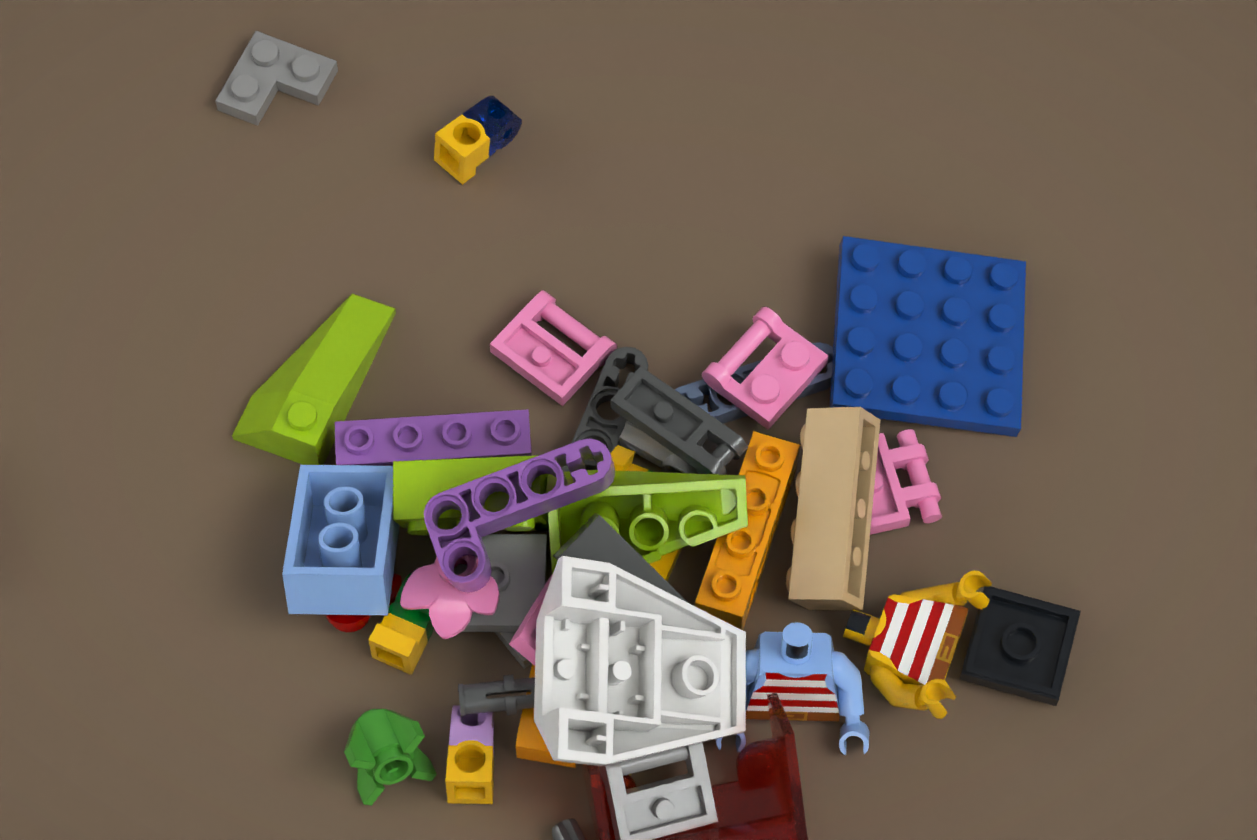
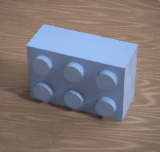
M300 465L282 572L288 614L388 616L400 527L393 520V466Z

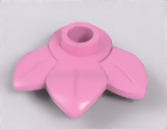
M465 555L459 558L454 567L459 564H466L467 569L458 576L463 577L472 574L478 566V558L473 555ZM436 557L434 564L420 567L410 575L403 588L400 605L403 609L408 610L429 609V616L435 631L442 639H449L458 635L466 628L473 612L481 615H493L498 606L500 593L495 579L491 576L487 584L478 591L469 593L459 591L447 579Z

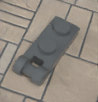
M641 366L610 400L613 411L693 466L699 474L725 475L727 473L725 468L732 459L738 460L748 448L745 440L740 435ZM707 439H710L717 445L711 454L701 447Z

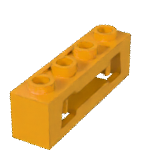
M753 431L739 475H744L746 478L748 526L716 539L695 601V607L741 630H744L797 470L800 448L799 444Z

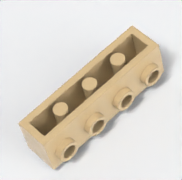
M862 407L807 408L806 424L803 425L800 432L803 455L801 471L797 474L795 482L798 505L796 519H794L791 525V540L794 546L792 566L788 569L786 575V587L789 592L788 600L808 610H863L880 419Z

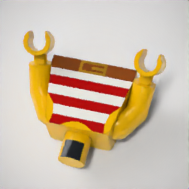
M974 570L966 573L960 579V582L905 591L900 595H889L880 618L854 609L852 610L843 637L870 646L864 671L870 675L871 682L890 705L923 711L929 709L933 717L937 719H943L946 716L947 711L939 701L945 698L956 699L955 694L945 679L969 608L963 606L968 601L977 609L986 608L990 599L983 592L976 591L981 587L991 586L992 582L983 573Z

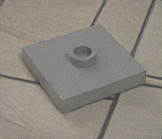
M489 534L481 537L491 563V577L495 579L499 588V602L493 615H481L473 612L469 624L462 632H516L546 584L547 534ZM459 564L454 567V574L459 575L467 569V565Z

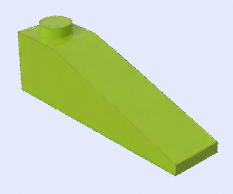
M352 293L251 396L232 434L233 440L302 465H324L335 442V422L345 421L396 314L395 308Z
M587 470L589 475H593L598 470ZM615 470L614 481L606 490L548 512L552 574L558 561L553 555L594 513L600 515L649 564L660 560L662 555L689 545L694 547L747 527L748 514L745 476ZM570 471L563 472L568 485L574 483ZM550 474L547 476L546 493L555 487L557 478Z

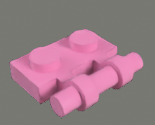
M913 429L899 432L897 440L900 447L890 450L884 433L879 434L870 535L909 526L911 518L908 508L910 507L920 509L924 523H933L942 518L938 506L941 496L937 484L930 481L925 465L929 461L924 445L918 443ZM902 468L908 471L912 486L901 488L896 469Z

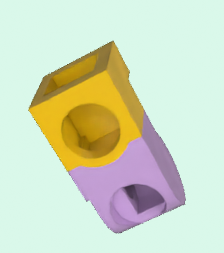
M453 705L445 778L447 803L493 804L494 712L461 716L460 705Z

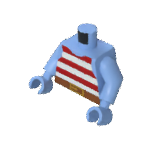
M799 622L788 624L783 629V632L765 631L759 634L754 649L746 651V719L839 722L840 716H845V723L840 728V751L846 755V739L850 736L861 738L863 740L864 754L868 751L870 732L868 726L860 721V715L865 713L861 674L844 653L834 651L832 637L827 633H812L809 626ZM744 732L736 735L737 752H741L746 745ZM722 738L715 739L719 750H721Z

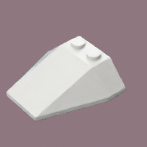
M561 556L558 558L536 620L534 722L553 760L605 766L745 732L746 632L611 563Z

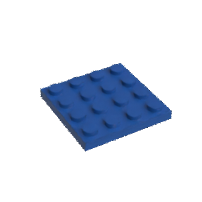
M843 236L839 245L829 408L862 407L878 419L1017 437L1021 430L1026 261Z

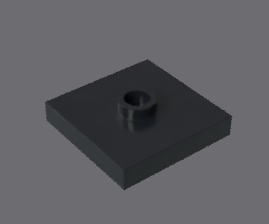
M985 586L983 593L990 601L986 608L978 609L959 680L1057 706L1081 611L995 587Z

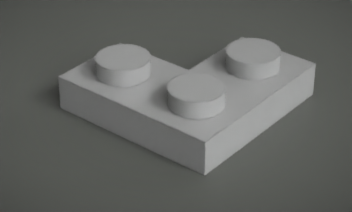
M255 31L215 100L217 110L258 126L277 91L319 106L338 72L337 61Z

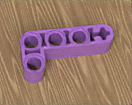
M590 438L579 440L433 496L425 505L424 521L440 567L452 586L459 591L469 593L480 590L490 580L492 572L491 563L481 537L601 493L609 488L614 481L616 472L613 459L606 445L599 440ZM588 458H593L597 464L598 472L593 475H589L585 469L584 461ZM568 466L574 483L568 485L561 467ZM550 474L557 478L555 487L546 494H537L531 490L532 482L540 475ZM500 491L509 495L508 504L504 509L490 512L484 508L486 499L492 493ZM455 509L462 513L461 521L453 529L444 530L438 528V519L446 510ZM465 555L476 556L478 558V566L472 574L463 577L454 574V566L459 558Z

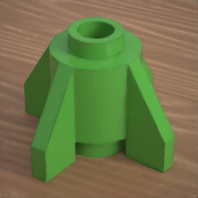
M371 709L363 713L353 724L344 753L350 767L358 768L357 790L364 805H373L385 789L383 784L391 785L398 783L409 776V774L411 778L432 781L437 775L431 760L417 747L425 737L418 721L393 710Z

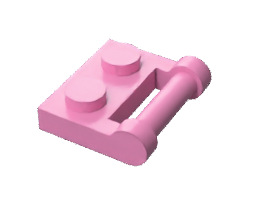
M542 290L490 343V352L563 406L599 367L604 366L611 352L617 349V344L607 336H602L601 338L555 305L556 299ZM547 321L587 352L581 357L538 325L537 322Z
M762 307L753 316V325L718 363H710L702 372V378L713 390L769 430L827 365L829 355L784 324L773 310ZM766 337L777 343L741 384L731 377Z

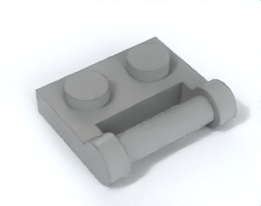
M703 743L598 766L605 785L616 840H653L718 822ZM683 760L686 762L687 774L630 789L625 788L623 778L625 775Z

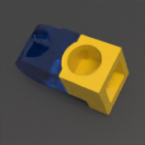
M488 96L435 133L434 161L463 185L476 175L477 166L493 155L496 150L507 146L515 138L521 128L522 119L495 96Z

